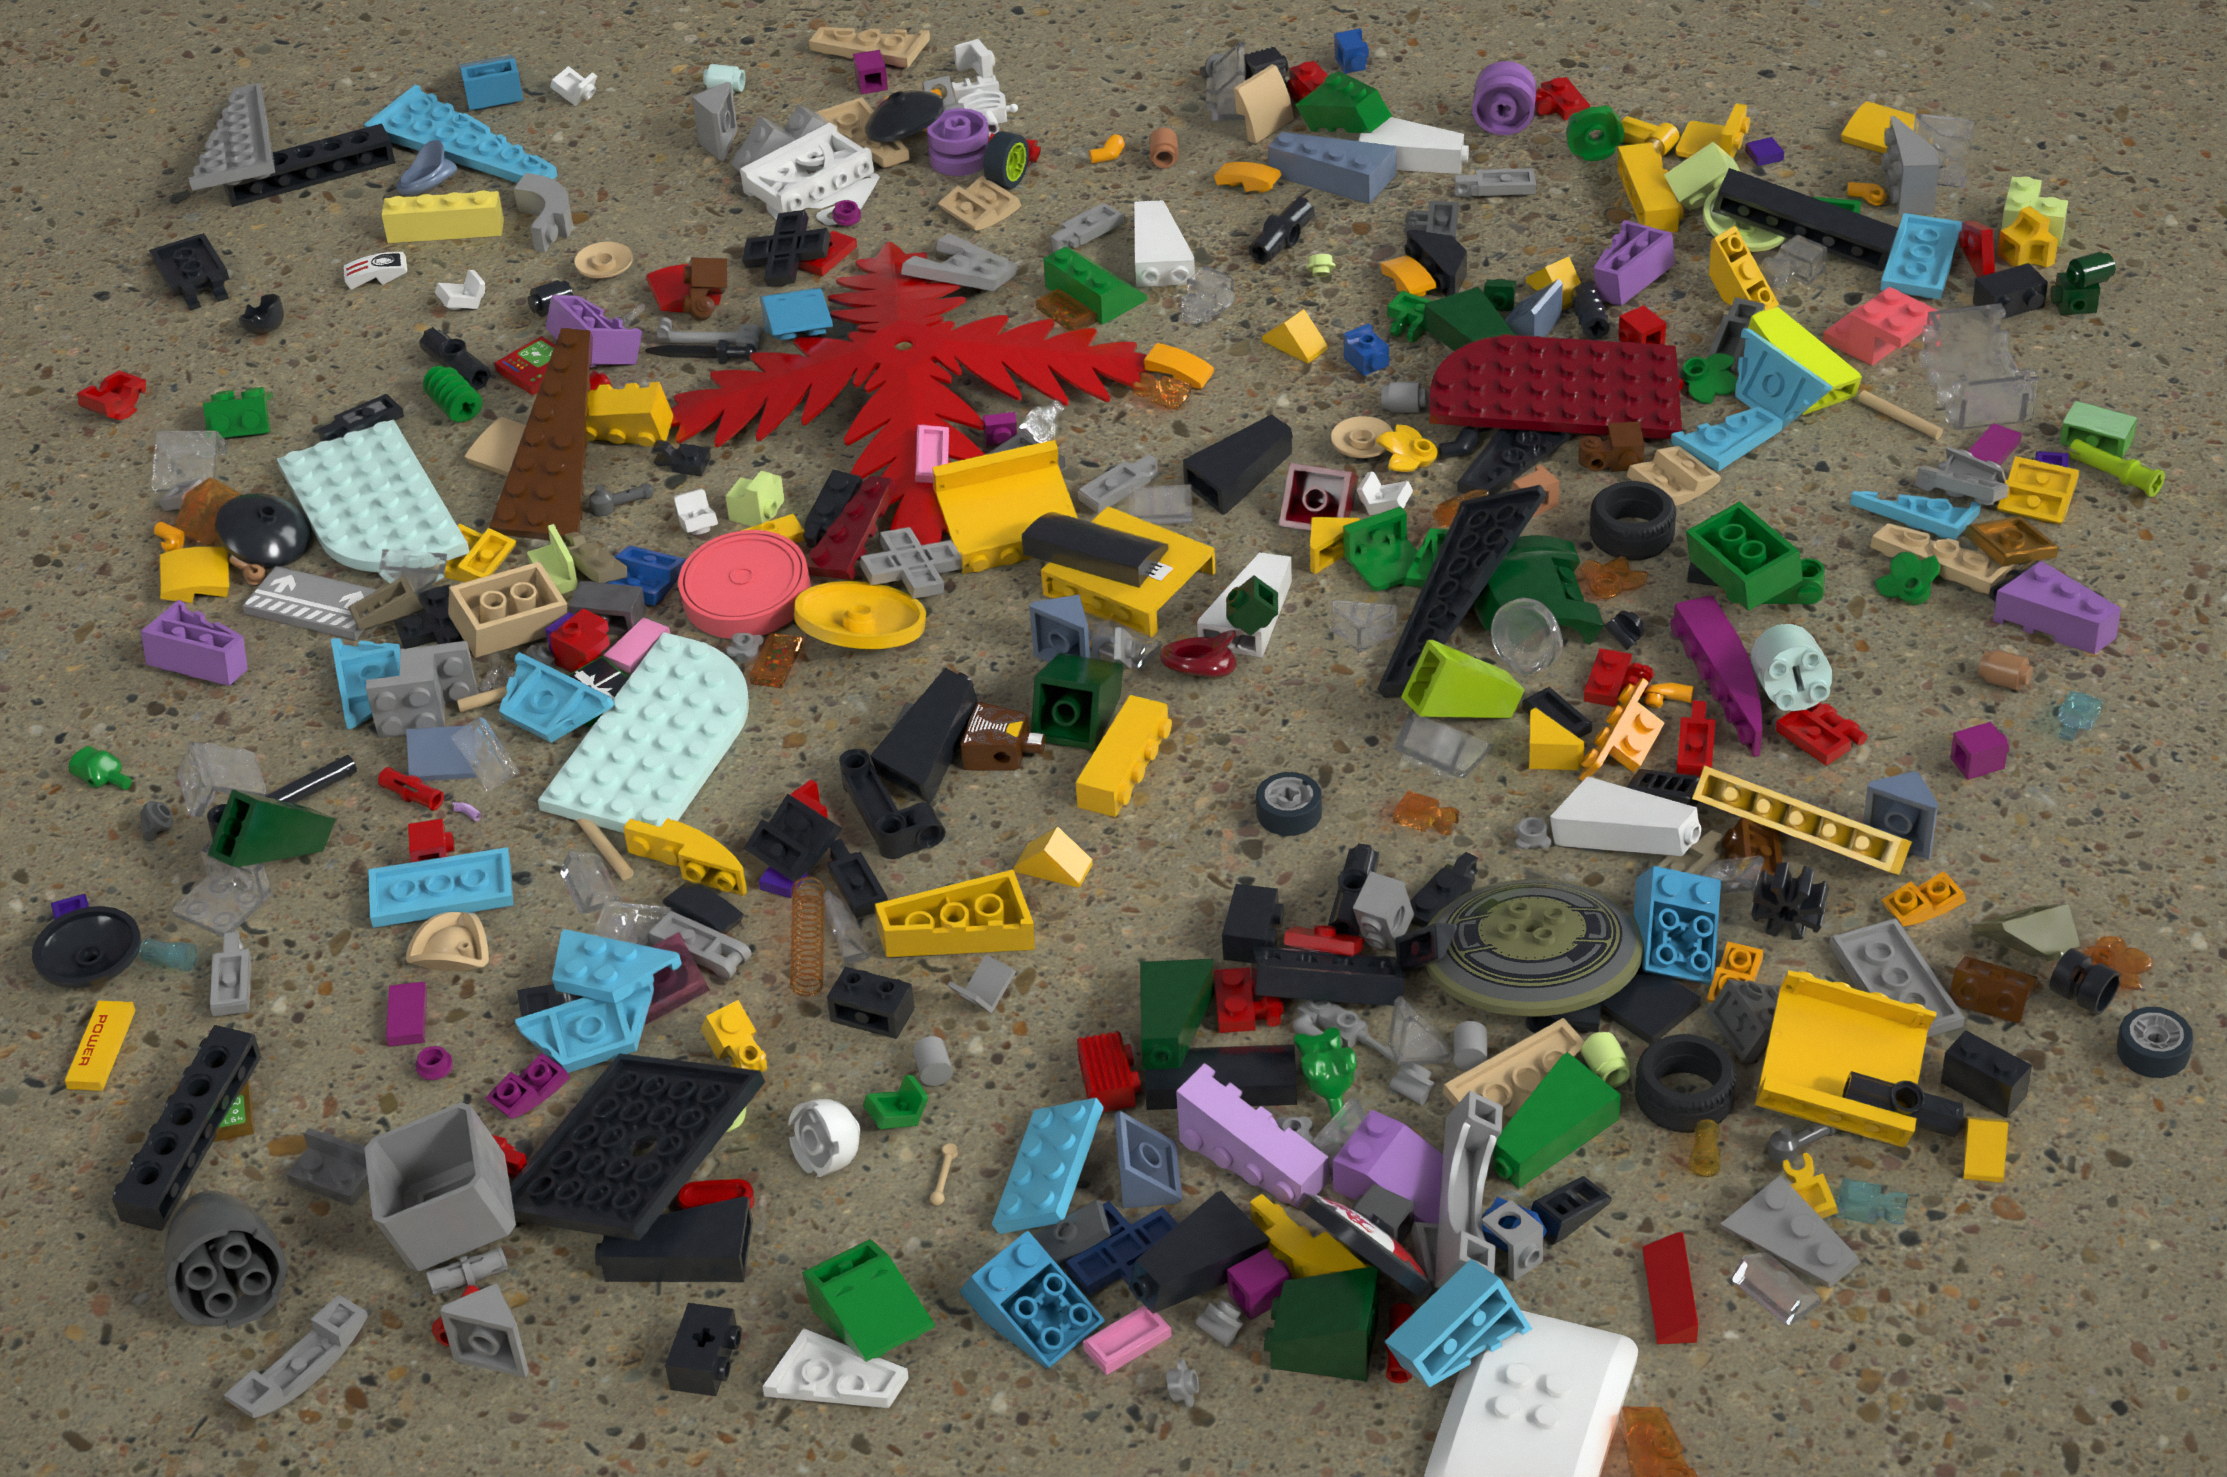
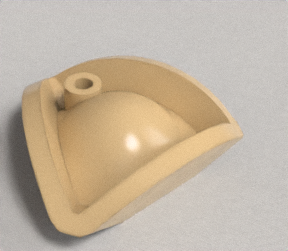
M443 912L429 918L418 928L410 941L406 953L407 963L433 970L469 971L484 967L489 961L486 934L480 919L476 914L468 912Z

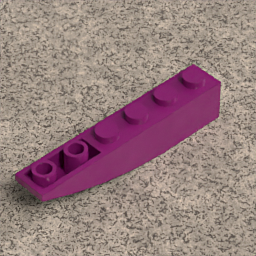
M1712 595L1676 603L1674 618L1670 621L1674 637L1679 638L1682 642L1687 658H1692L1697 666L1698 675L1701 680H1705L1709 685L1714 701H1719L1727 722L1732 723L1736 728L1741 744L1747 746L1753 757L1760 756L1762 739L1760 696L1749 656L1738 634Z

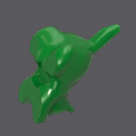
M1335 1027L1327 1028L1324 1033L1316 1036H1308L1306 1034L1295 1035L1293 1038L1294 1043L1302 1055L1301 1068L1309 1090L1325 1098L1336 1127L1340 1130L1344 1129L1346 1113L1343 1104V1094L1354 1082L1357 1066L1354 1050L1350 1047L1341 1048L1340 1031Z

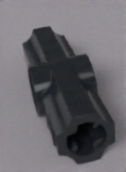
M1298 197L1279 216L1274 214L1268 216L1264 223L1263 232L1249 245V255L1254 258L1256 263L1265 265L1285 246L1293 247L1296 245L1301 229L1315 216L1314 207L1309 203L1308 199Z
M433 327L424 331L423 337L419 340L420 348L443 367L456 369L470 386L476 390L486 386L488 379L491 377L490 369L467 351L466 343L463 340L451 339L444 332Z
M1358 843L1356 847L1349 848L1344 869L1338 876V891L1328 926L1336 928V933L1359 936L1360 927L1353 907L1370 871L1376 873L1379 863V852L1372 849L1370 845Z
M1850 1071L1842 1093L1843 1098L1917 1118L1916 1127L1954 1138L1963 1120V1103L1925 1093L1916 1083L1903 1080L1894 1084ZM1896 1100L1904 1102L1908 1108L1900 1106Z

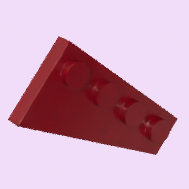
M869 476L862 483L861 488L852 500L845 505L842 513L827 529L820 542L810 551L806 559L809 575L853 580L856 574L854 565L856 561L861 560V556L865 555L866 549L864 545L868 538L874 537L878 529L875 522L877 518L884 516L898 488L892 478Z

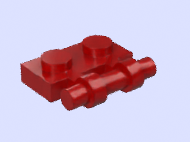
M1819 702L1806 710L1791 711L1776 721V731L1825 766L1850 751L1851 741L1861 746L1868 737L1866 733L1860 730L1859 724L1851 719L1845 720L1839 716L1837 710L1828 703L1822 704Z
M1250 967L1214 970L1219 1033L1256 1031L1255 1020L1266 1019L1267 1025L1271 1027L1281 1024V1015L1284 1008L1280 997L1264 996L1262 1001L1253 1002V996L1257 995L1254 992Z

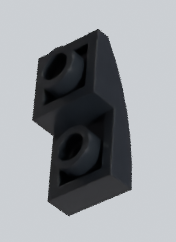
M685 882L665 897L662 902L671 911L722 934L728 933L737 926L744 916L741 911L724 898L691 882Z

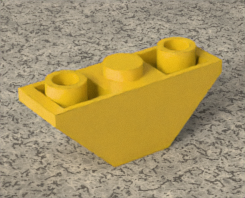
M1736 226L1711 239L1709 276L1724 302L1732 306L1735 297L1764 303L1765 311L1779 305Z

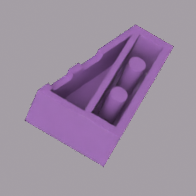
M2040 561L1997 590L1993 621L2003 624L2007 620L2023 625V631L2034 634L2035 630L2053 635V641L2095 654L2116 639L2121 608L2043 561Z
M177 600L141 631L147 665L228 686L248 670L243 636L219 622L213 624L205 620L203 613L200 611L193 613L187 610L185 603Z

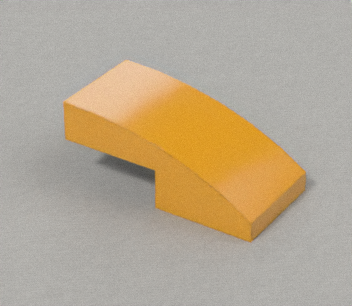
M1156 343L1144 359L1145 370L1173 374L1174 385L1202 389L1214 373V367L1201 358L1165 344Z

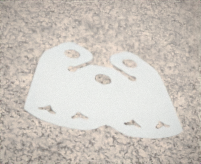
M809 166L797 172L795 177H809L821 171L823 167ZM806 170H808V171H810V172H812V171H816V172H815V173L808 174V172H807ZM873 172L866 176L871 178L860 179L807 208L822 209L842 200H851L861 210L880 176ZM766 203L767 211L777 220L778 213L780 212ZM835 206L818 212L816 218L827 226L836 225L837 223L833 219L827 217Z

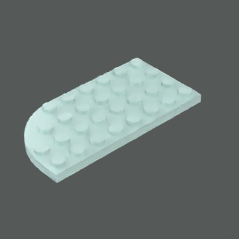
M394 419L388 422H379L373 427L349 432L343 438L322 441L313 447L301 451H292L286 456L277 458L279 468L322 548L331 558L345 566L368 572H404L433 566L470 553L467 541Z
M663 632L613 699L614 706L600 716L538 799L539 810L574 820L587 819L599 827L624 833L623 827L629 819L659 827L667 818L678 821L737 738L746 722L749 710L748 689L746 680L739 667L727 655L707 643Z

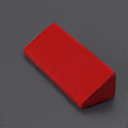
M1677 1232L1642 1247L1656 1344L1697 1343L1698 1318L1684 1233Z

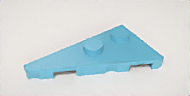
M1853 491L1850 499V505L1903 522L1910 528L1923 529L1935 533L1940 538L1956 540L1966 529V526L1976 519L1981 508V504L1973 501L1970 503V508L1952 507L1949 499H1930L1898 494L1897 501L1877 499L1878 492Z

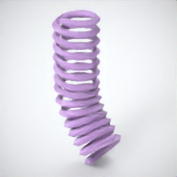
M461 802L452 803L454 804V812L465 813L474 821H478L477 819L481 818V813L473 806Z

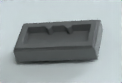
M1094 1200L1069 1214L1057 1224L1050 1225L1034 1234L1033 1237L1059 1266L1070 1258L1110 1237L1111 1233L1103 1205Z

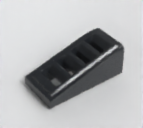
M1639 769L1626 788L1696 807L1699 801L1692 798L1700 777ZM1642 781L1647 783L1645 787L1639 786Z
M1582 1176L1533 1201L1531 1211L1538 1214L1547 1230L1544 1239L1554 1245L1568 1237L1608 1206L1612 1198L1585 1176ZM1579 1193L1581 1196H1583L1584 1198H1586V1199L1588 1200V1202H1586L1585 1200H1583V1199H1582L1580 1196H1578L1577 1194Z

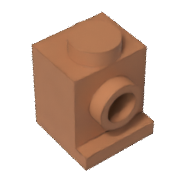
M1541 464L1535 466V472L1513 481V490L1541 485L1547 493L1533 517L1559 506V480Z

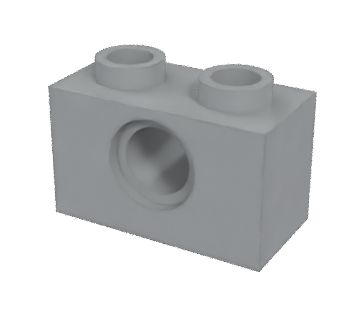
M1370 871L1353 910L1362 936L1368 945L1379 950H1384L1386 947L1396 951V937L1406 933L1414 916L1404 882Z

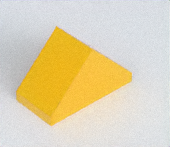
M1569 256L1526 277V283L1536 291L1560 279L1563 283L1562 310L1572 307L1571 291L1581 283Z
M1304 309L1284 320L1262 336L1263 342L1307 364L1328 350L1327 343Z
M1312 517L1310 572L1317 574L1344 557L1343 526L1359 521V518Z
M1537 708L1530 711L1529 769H1581L1583 767L1581 762L1584 758V741Z
M1057 826L1027 844L1014 866V872L1080 888L1093 862Z
M1965 1116L1963 1179L2003 1183L2008 1135V1122L2006 1120Z

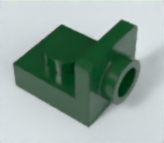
M1486 279L1484 294L1497 311L1511 312L1514 309L1516 281Z

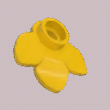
M1397 424L1395 432H1384L1375 441L1393 453L1388 469L1394 471L1411 472L1418 467H1427L1435 461L1438 453L1436 446L1431 441L1422 438L1417 430L1407 425Z

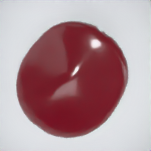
M1229 630L1213 638L1194 637L1171 642L1161 650V663L1169 669L1186 674L1207 677L1230 675L1235 670L1237 662L1234 653L1227 646L1234 639L1236 632L1235 630Z

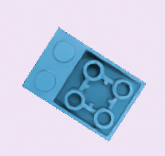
M513 55L458 64L469 110H483L489 106L510 105L516 101L524 100L519 73Z
M821 288L759 296L764 330L778 340L796 338V332L799 331L808 335L826 333V327H833Z
M1652 866L1636 878L1634 917L1638 923L1643 940L1642 968L1644 972L1711 985L1715 973L1721 880Z
M1028 1230L974 1273L959 1291L987 1324L1046 1369L1054 1365L1105 1321Z

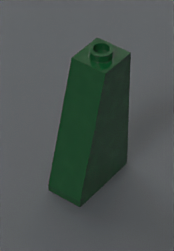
M1479 286L1425 303L1422 326L1453 351L1485 338L1504 334L1516 336Z
M232 789L207 855L238 868L322 852L325 849L336 819L309 807Z
M1213 958L1140 962L1143 1070L1181 1067L1215 993Z

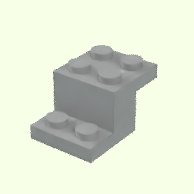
M467 641L400 649V676L366 680V691L378 738L407 735L406 729L445 727V703L457 702V699L478 694Z

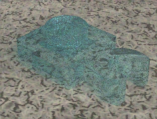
M1842 1178L1836 1217L1875 1224L1876 1217L1880 1216L1892 1224L1901 1225L1904 1224L1906 1210L1903 1209H1907L1909 1195L1903 1192H1891L1887 1195L1881 1194L1882 1185Z

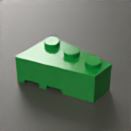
M1340 71L1327 76L1323 84L1295 105L1311 132H1317L1320 127L1326 128L1328 132H1335L1337 128H1344L1346 133H1372L1392 117L1377 89Z

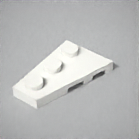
M803 1328L762 1387L764 1397L889 1408L909 1378L907 1368L881 1358L865 1362L848 1345Z

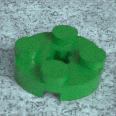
M1610 106L1590 107L1579 113L1572 114L1568 119L1569 124L1566 128L1568 147L1571 153L1575 156L1576 154L1582 156L1586 161H1601L1615 153V148L1619 143L1622 144L1624 140V128L1621 119ZM1594 130L1602 131L1598 133V137L1592 138V136L1589 135V133Z

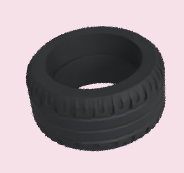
M1641 481L1615 483L1601 490L1592 501L1590 508L1591 538L1599 549L1613 557L1624 560L1651 558L1666 550L1675 536L1676 507L1674 501L1667 492L1655 485ZM1634 517L1645 519L1648 522L1632 524L1621 522L1617 519Z
M1676 1034L1660 1038L1642 1052L1636 1066L1635 1097L1638 1106L1648 1119H1651L1653 1123L1667 1130L1681 1133L1708 1130V1128H1713L1721 1123L1733 1108L1737 1083L1736 1067L1729 1053L1719 1044L1708 1038L1692 1034ZM1674 1073H1690L1706 1079L1713 1087L1700 1093L1685 1094L1666 1088L1658 1080Z

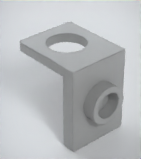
M949 76L922 82L924 91L931 92L932 87L936 84H941L945 87L946 96L943 99L945 110L964 108L963 103H955Z
M1115 627V636L1092 637L1091 658L1102 660L1099 655L1101 647L1107 643H1112L1115 647L1114 660L1111 662L1123 663V669H1131V658L1135 657V640L1124 628Z
M985 955L965 989L951 981L947 986L965 1000L992 1014L1016 971L989 955Z
M1509 1200L1482 1218V1224L1508 1245V1276L1513 1281H1516L1543 1262V1226L1512 1200ZM1504 1216H1515L1521 1221V1224L1514 1229H1505L1498 1224V1221Z

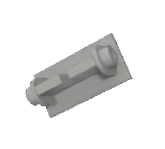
M1946 446L1948 460L1947 462L1941 461L1937 469L1944 471L1953 470L2005 484L2004 469L1993 461L1985 462L1975 458L1966 450H1956Z

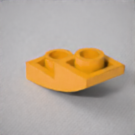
M1229 162L1225 163L1215 173L1214 178L1217 186L1229 184V186L1233 187L1243 184L1245 192L1257 190L1258 193H1263L1273 188V184L1280 178L1281 172L1276 168L1259 163Z
M1407 255L1380 263L1382 274L1394 279L1396 289L1399 292L1405 291L1422 297L1426 295V291L1436 288V282L1427 270Z
M1942 871L1918 887L1910 881L1881 899L1882 904L1894 918H1897L1902 927L1925 922L1967 902L1965 893L1945 871Z
M1727 941L1720 966L1716 968L1710 986L1707 1002L1713 1003L1729 979L1755 982L1763 960V950Z

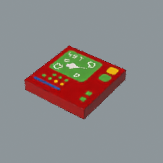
M540 336L494 362L495 370L529 394L534 395L539 391L555 344Z

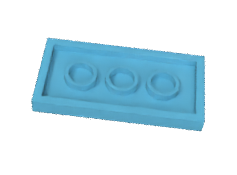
M1904 213L1881 279L1880 290L1884 291L1886 288L1891 287L1903 294L1921 296L1925 299L1934 298L1941 300L1959 243L1958 237L1959 231H1962V222Z
M508 847L368 869L370 919L373 928L426 920L443 912L469 913L514 905Z
M1097 1098L1043 1107L1033 1111L992 1221L993 1227L999 1234L1053 1225L1065 1219L1104 1108Z

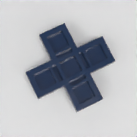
M1110 1201L1102 1204L1111 1236L1066 1261L1067 1272L1088 1296L1119 1278H1122L1130 1286L1136 1260L1178 1225L1164 1207L1130 1224Z

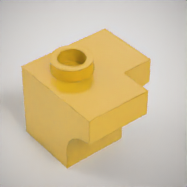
M2031 206L2021 209L2017 219L2010 226L2000 230L1997 255L2014 267L2029 263L2047 268L2055 264L2058 239L2048 232L2050 219Z

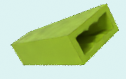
M1427 640L1401 698L1420 717L1512 718L1525 689L1507 671L1437 641Z

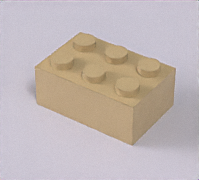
M540 561L449 587L448 615L464 641H467L468 647L475 658L547 637L545 629L567 614L565 599Z

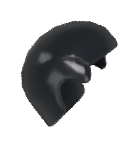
M266 294L261 296V302L258 307H252L248 304L245 314L239 317L241 327L252 334H265L277 329L284 318V309L280 296Z

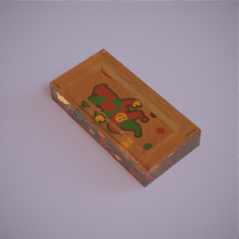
M1059 288L1036 300L1037 310L1069 331L1085 329L1097 322V313Z
M770 633L749 675L750 683L753 685L782 688L803 646L802 638L799 636Z

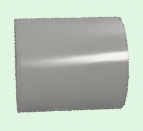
M1475 1021L1462 1022L1454 1029V1063L1458 1068L1469 1071L1487 1061V1029L1484 1025Z
M936 1036L925 1037L914 1045L912 1049L920 1079L924 1084L938 1086L944 1084L952 1077V1065L945 1043L941 1038Z

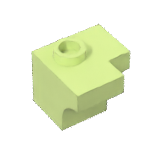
M760 471L754 480L740 477L725 496L729 521L749 526H756L769 521L776 515L777 510L785 501L781 476L765 471Z

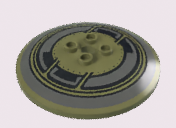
M1519 879L1494 883L1469 891L1441 909L1428 925L1434 923L1456 924L1457 929L1444 958L1425 965L1431 978L1442 990L1457 1000L1475 1008L1512 1016L1558 1015L1595 1005L1611 997L1626 986L1635 976L1641 965L1643 940L1636 918L1620 902L1601 891L1567 881Z

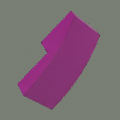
M541 1053L519 1076L510 1071L485 1099L507 1117L514 1119L532 1110L549 1098L570 1079V1076L565 1069Z

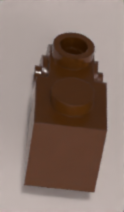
M691 257L688 266H684L683 283L688 284L689 295H684L683 297L684 313L691 314L698 321H705L710 318L715 304L706 294H724L726 291V258Z
M1640 422L1608 423L1607 440L1604 442L1596 436L1582 438L1579 441V464L1594 472L1601 471L1604 468H1611V472L1628 471L1630 465L1644 463V440Z

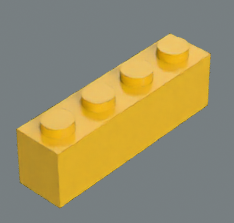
M1652 142L1618 146L1617 172L1638 223L1671 233L1678 232L1679 220L1683 219L1684 215L1683 205L1677 202L1676 196L1664 176L1668 170L1663 169L1661 154L1656 153Z
M1129 695L1075 782L1078 808L1116 817L1122 806L1129 803L1132 789L1136 783L1142 781L1147 764L1150 760L1153 761L1156 758L1163 738L1167 739L1170 734L1172 720L1168 718V706L1166 703Z

